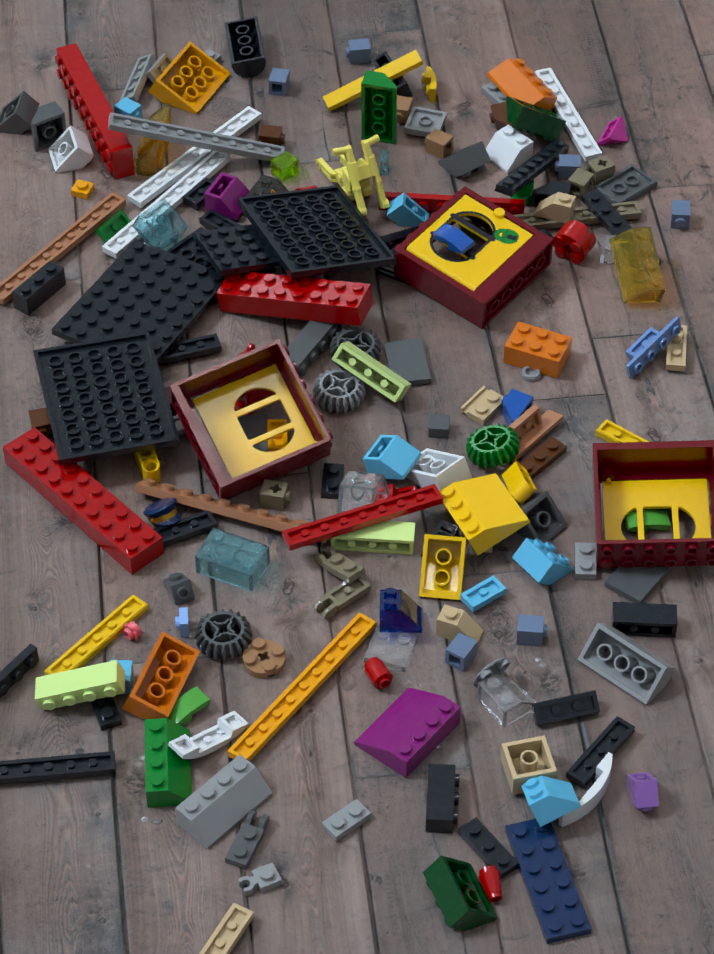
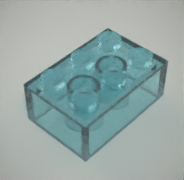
M212 528L195 555L196 573L252 592L270 563L269 546L216 528Z

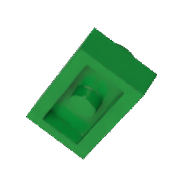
M120 210L95 232L105 244L130 223L131 220L123 210Z

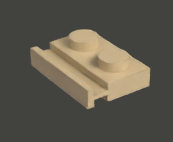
M483 385L460 407V413H465L468 418L484 425L503 407L501 402L504 396L491 389L487 390L486 386Z

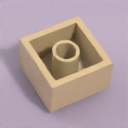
M545 735L501 744V762L512 795L524 793L521 785L525 784L530 778H537L542 775L556 779L557 769Z

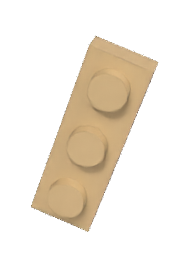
M681 325L680 333L667 344L666 370L685 372L686 325Z
M233 902L199 954H230L254 918V912Z

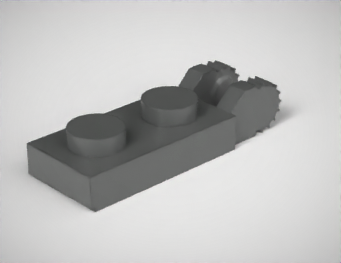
M250 810L245 823L242 824L225 857V863L245 870L248 868L264 837V831L269 823L270 815L263 814L259 826L255 827L252 825L256 819L257 811Z

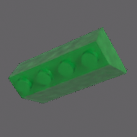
M366 70L361 83V139L366 140L377 134L380 138L379 142L396 144L397 86L384 73Z
M168 718L144 719L147 808L178 806L192 794L191 759H182L168 746V743L184 734L190 738V730Z

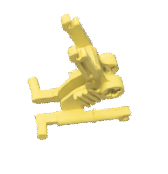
M377 134L369 139L361 140L365 160L359 158L356 163L350 144L345 147L332 149L333 156H340V163L344 167L333 170L322 157L315 160V163L319 165L318 169L331 182L338 183L351 201L356 200L357 208L363 216L367 215L363 198L372 195L370 177L373 178L380 208L386 209L390 207V203L385 196L376 158L371 149V145L380 141Z

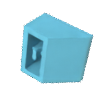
M380 435L364 456L363 462L370 478L404 480L422 454L398 435Z
M526 538L512 557L538 583L545 585L553 584L571 573L574 569L569 564L570 560L555 551L556 547L548 541L544 543L537 538L535 540Z

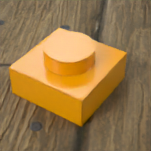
M77 179L70 190L71 196L88 200L95 186L92 182Z

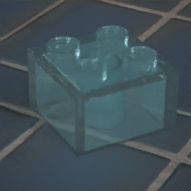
M163 199L138 215L132 227L146 243L164 249L181 238L188 225L168 201Z

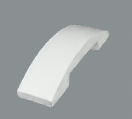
M232 711L218 718L217 725L190 738L184 734L170 741L168 746L182 759L199 758L228 744L248 727L249 723L237 712Z
M608 752L596 767V782L579 801L581 807L559 817V826L563 827L581 819L602 799L610 781L611 753Z

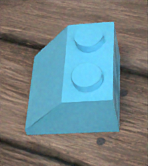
M540 775L537 778H530L525 784L521 785L528 805L540 827L581 807L570 782Z

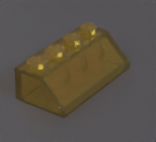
M165 104L153 113L149 120L172 124L171 105ZM141 136V145H138L137 149L138 156L134 157V167H136L137 175L154 176L160 171L169 144L168 141Z
M632 227L611 238L610 245L624 303L660 302L666 288L651 227Z

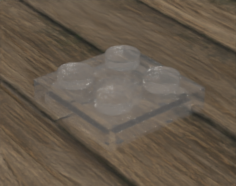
M376 626L364 656V663L372 657H378L383 660L388 669L405 673L416 646L418 635Z

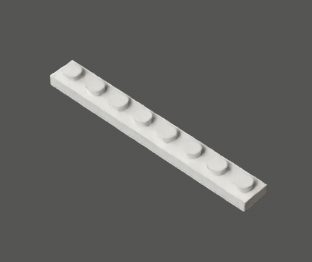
M546 68L534 71L535 75L542 79L543 83L557 97L553 109L559 117L566 121L564 127L584 161L587 162L601 157L602 152L552 69Z

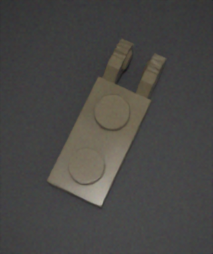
M330 546L323 548L324 554L329 559H326L319 552L314 554V560L318 565L349 584L366 573L365 567L340 553H336Z
M361 577L350 584L344 581L325 593V596L314 603L313 608L317 612L324 609L322 617L328 620L337 611L339 612L371 591V586Z

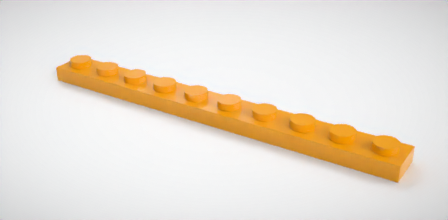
M359 612L227 750L228 756L234 760L238 755H242L250 762L376 628V621Z

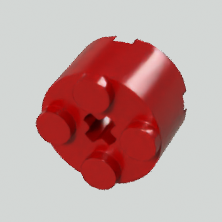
M570 220L569 223L566 222L553 238L554 253L558 258L565 257L570 259L572 263L579 265L595 246V235L593 232L590 234L587 231L588 227L582 222Z

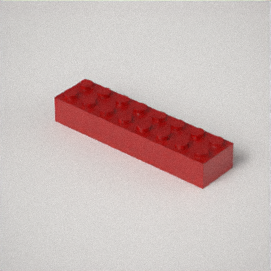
M256 272L227 275L216 293L220 311L357 326L362 325L374 303L370 284L308 277L291 279L289 275Z

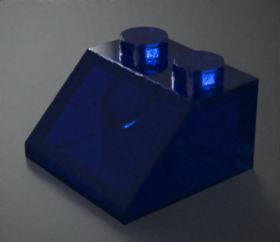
M395 588L380 589L379 632L422 633V608L402 590H396Z

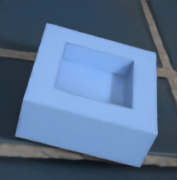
M188 607L179 608V616L175 617L176 629H180L181 638L189 637Z

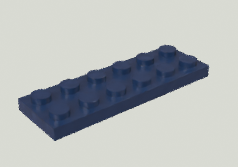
M536 819L505 825V833L514 857L519 863L518 868L546 944L591 934L590 922L551 822L540 827Z

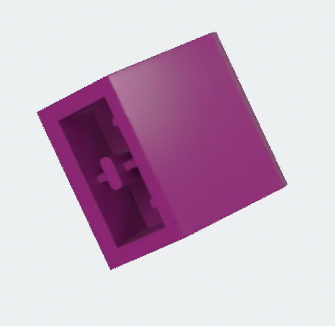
M221 172L204 193L205 210L209 211L212 209L225 217L238 221L243 214V211L237 204L238 197L254 195L238 177Z

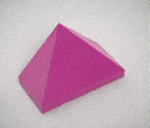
M622 116L608 123L597 142L599 146L629 142Z

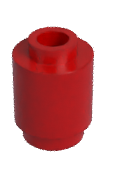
M378 657L368 659L364 664V672L376 689H385L390 686L393 675L383 660Z

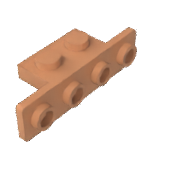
M532 405L508 427H511L512 431H516L520 448L519 454L515 455V459L510 461L515 462L559 424L563 420V415L551 410H547L541 415L540 407Z

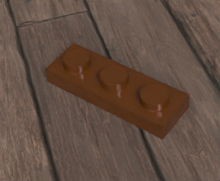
M551 436L519 463L528 471L531 479H534L566 452L567 446Z

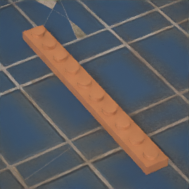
M111 192L0 283V304L5 305L13 298L12 291L48 261L56 263L126 205V199Z
M145 478L136 483L135 492L161 499L177 498V503L278 531H284L307 523L305 520L297 519L294 521L288 519V516L282 514L272 515L264 509H250V506L246 504H232L227 499L217 500L209 494H195L191 489L183 488L180 490L174 488L172 484H158L154 479ZM327 539V540H324V541H320V542L326 543V542L329 541L330 539Z

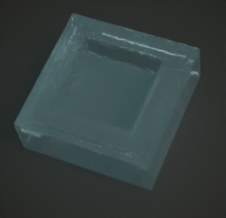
M381 150L380 176L387 175L389 152L387 150Z

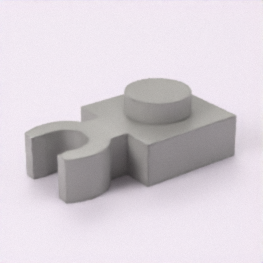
M273 862L252 870V877L243 876L238 880L240 887L249 885V887L243 889L244 896L253 894L255 889L258 888L263 893L282 885V879Z

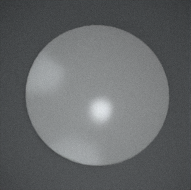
M506 657L500 658L486 665L476 676L473 685L481 692L489 687L490 681L496 680L499 682L503 680L507 675L505 670L510 666L509 659Z

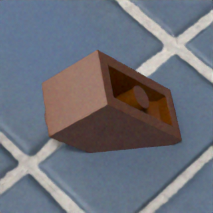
M506 101L491 105L492 113H489L491 123H495L497 130L507 125L512 127L513 124L507 121Z

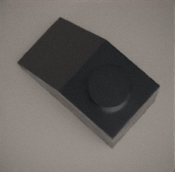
M552 181L532 191L531 206L537 207L540 201L557 192L570 195L571 183Z

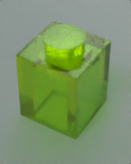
M288 151L270 160L271 174L281 182L299 174V161L296 156H293Z

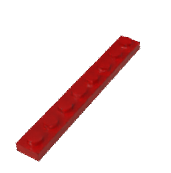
M385 192L389 202L402 194L401 192ZM405 193L428 213L438 211L444 202H448L453 197V195ZM484 197L512 215L524 214L525 199Z
M432 484L282 531V537L289 551L442 504L443 497L436 485Z

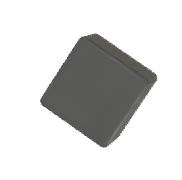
M430 414L428 437L448 438L450 416Z

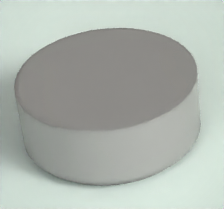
M525 366L521 371L522 379L527 382H536L540 379L541 371L538 369L532 371L531 367Z

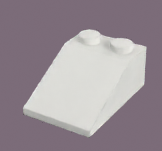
M429 448L421 452V457L406 476L421 488L435 484L439 491L453 482L472 478L464 456Z

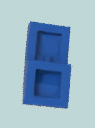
M446 223L433 232L435 240L447 243L449 250L459 254L465 253L475 245L469 236Z

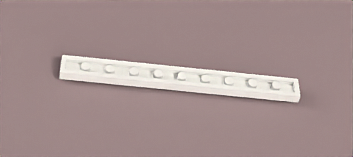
M248 106L213 133L238 137L261 120L262 113ZM199 147L190 148L127 195L128 201L142 208L185 176L214 150Z
M219 151L211 152L102 246V252L117 259L135 239L139 240L178 207L183 202V196L205 178L210 179L230 162V155Z

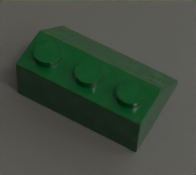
M507 96V121L513 124L512 128L518 131L525 129L528 134L533 136L539 134L541 138L548 141L559 139L566 123L564 119L550 110Z
M441 855L423 871L427 880L426 884L432 891L435 903L441 909L445 917L444 921L449 928L467 931L498 919L470 863Z

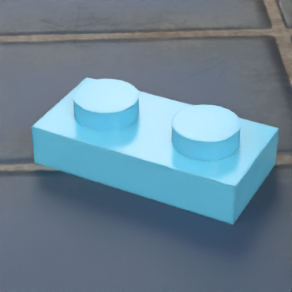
M493 575L461 593L460 600L472 612H475L505 595L506 587Z

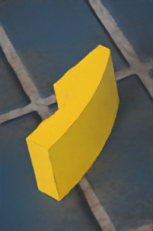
M427 66L426 73H422L421 83L424 84L426 95H429V102L436 103V76L432 68Z

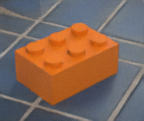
M518 321L504 346L503 363L520 368L528 366L531 367L532 371L538 369L541 371V374L558 379L571 354L572 337Z

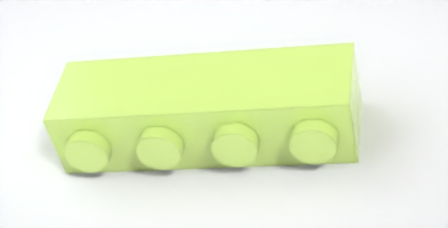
M349 341L341 343L332 357L333 361L393 402L401 401L411 386L410 382Z
M381 522L331 538V547L334 550L413 555L415 523Z
M117 660L36 677L35 700L43 711L63 706H72L77 703L94 701L105 697H114L125 693V671Z

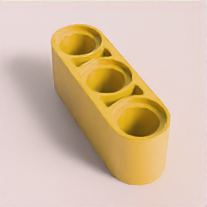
M155 449L134 453L142 478L154 479L156 483H159L161 481L160 462Z
M515 461L502 474L510 494L520 504H523L537 491L528 471L518 461Z

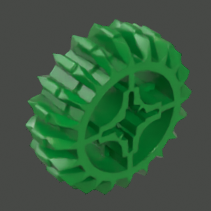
M499 423L494 426L490 424V426H483L482 429H476V433L470 434V437L467 438L466 452L473 465H478L479 468L485 466L486 469L490 467L495 469L496 466L503 467L504 463L510 464V460L515 459V455L519 454L520 442L516 431H512L511 427H507L506 424L502 426Z

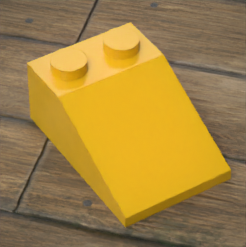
M424 534L419 597L460 600L467 538Z

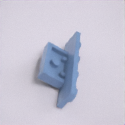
M676 316L660 332L650 327L626 350V356L632 359L626 365L628 377L633 378L636 374L640 373L642 368L649 361H652L655 355L680 333V318Z

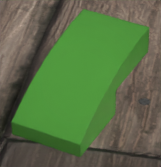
M643 510L645 534L649 528L668 531L671 527L667 511ZM632 511L624 520L628 531L638 532L637 512Z
M196 686L177 698L168 719L182 726L192 720V714L209 706L210 699Z

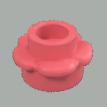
M133 621L124 624L125 629L123 633L125 637L130 641L132 639L138 641V637L142 635L139 626Z

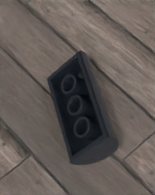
M258 16L224 23L233 71L237 75L246 78L259 75L266 66V59Z

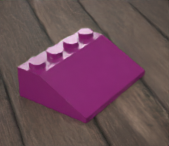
M408 687L354 741V745L407 778L460 723L461 706L443 695Z

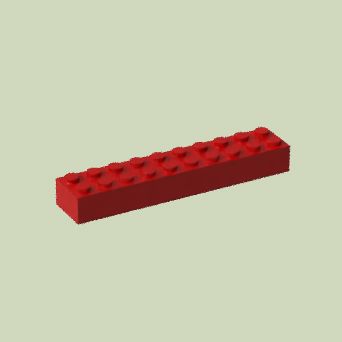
M74 43L56 48L57 55L55 56V61L59 68L56 70L58 79L62 80L64 90L67 89L69 100H72L74 109L78 110L79 118L83 120L85 130L89 131L91 141L95 142L96 151L100 152L102 162L106 163L108 174H112L114 180L135 175L132 145L125 133L108 130L110 112H114L77 44Z
M34 427L3 446L5 463L131 575L164 554L162 536L77 463L60 466L55 444Z

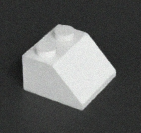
M71 125L48 149L55 172L57 173L81 169L94 157L87 134Z
M507 125L494 134L486 147V151L491 159L489 162L508 174L533 156L534 141L510 125Z

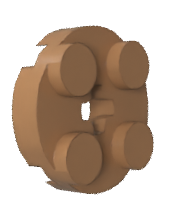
M263 638L254 639L242 655L243 665L246 667L247 673L256 678L264 679L272 674L275 676L285 666L284 647L271 640H264ZM268 657L269 660L260 661V658Z

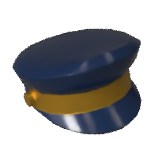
M172 497L152 503L143 512L148 518L149 523L160 526L172 525L181 519V513L176 509L177 498Z

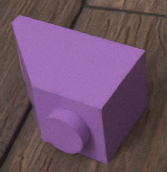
M649 772L626 774L632 804L636 808H639L640 811H651L653 807L659 806L658 784L654 776Z

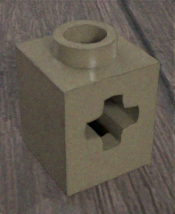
M606 155L587 161L586 171L594 173L593 184L595 186L614 175L615 164Z
M577 168L568 179V183H571L570 195L581 199L582 195L590 192L593 188L594 173Z
M264 479L260 491V507L284 511L286 503L289 504L291 500L288 483Z

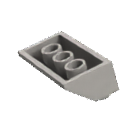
M597 623L577 659L646 705L666 687L676 669L675 666L608 623Z
M238 755L175 808L176 821L187 833L204 847L210 849L243 821L251 809H257L270 798L272 791L258 769L242 755Z

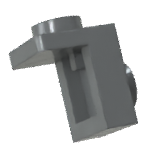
M173 573L169 575V578L163 580L165 588L171 592L176 605L195 598L190 579L183 573Z

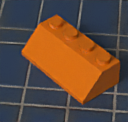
M508 58L487 73L490 80L506 97L510 96L552 111L557 97L543 83V80L538 78L534 71L525 64L524 60Z
M162 631L154 643L122 709L141 719L168 718L200 651Z

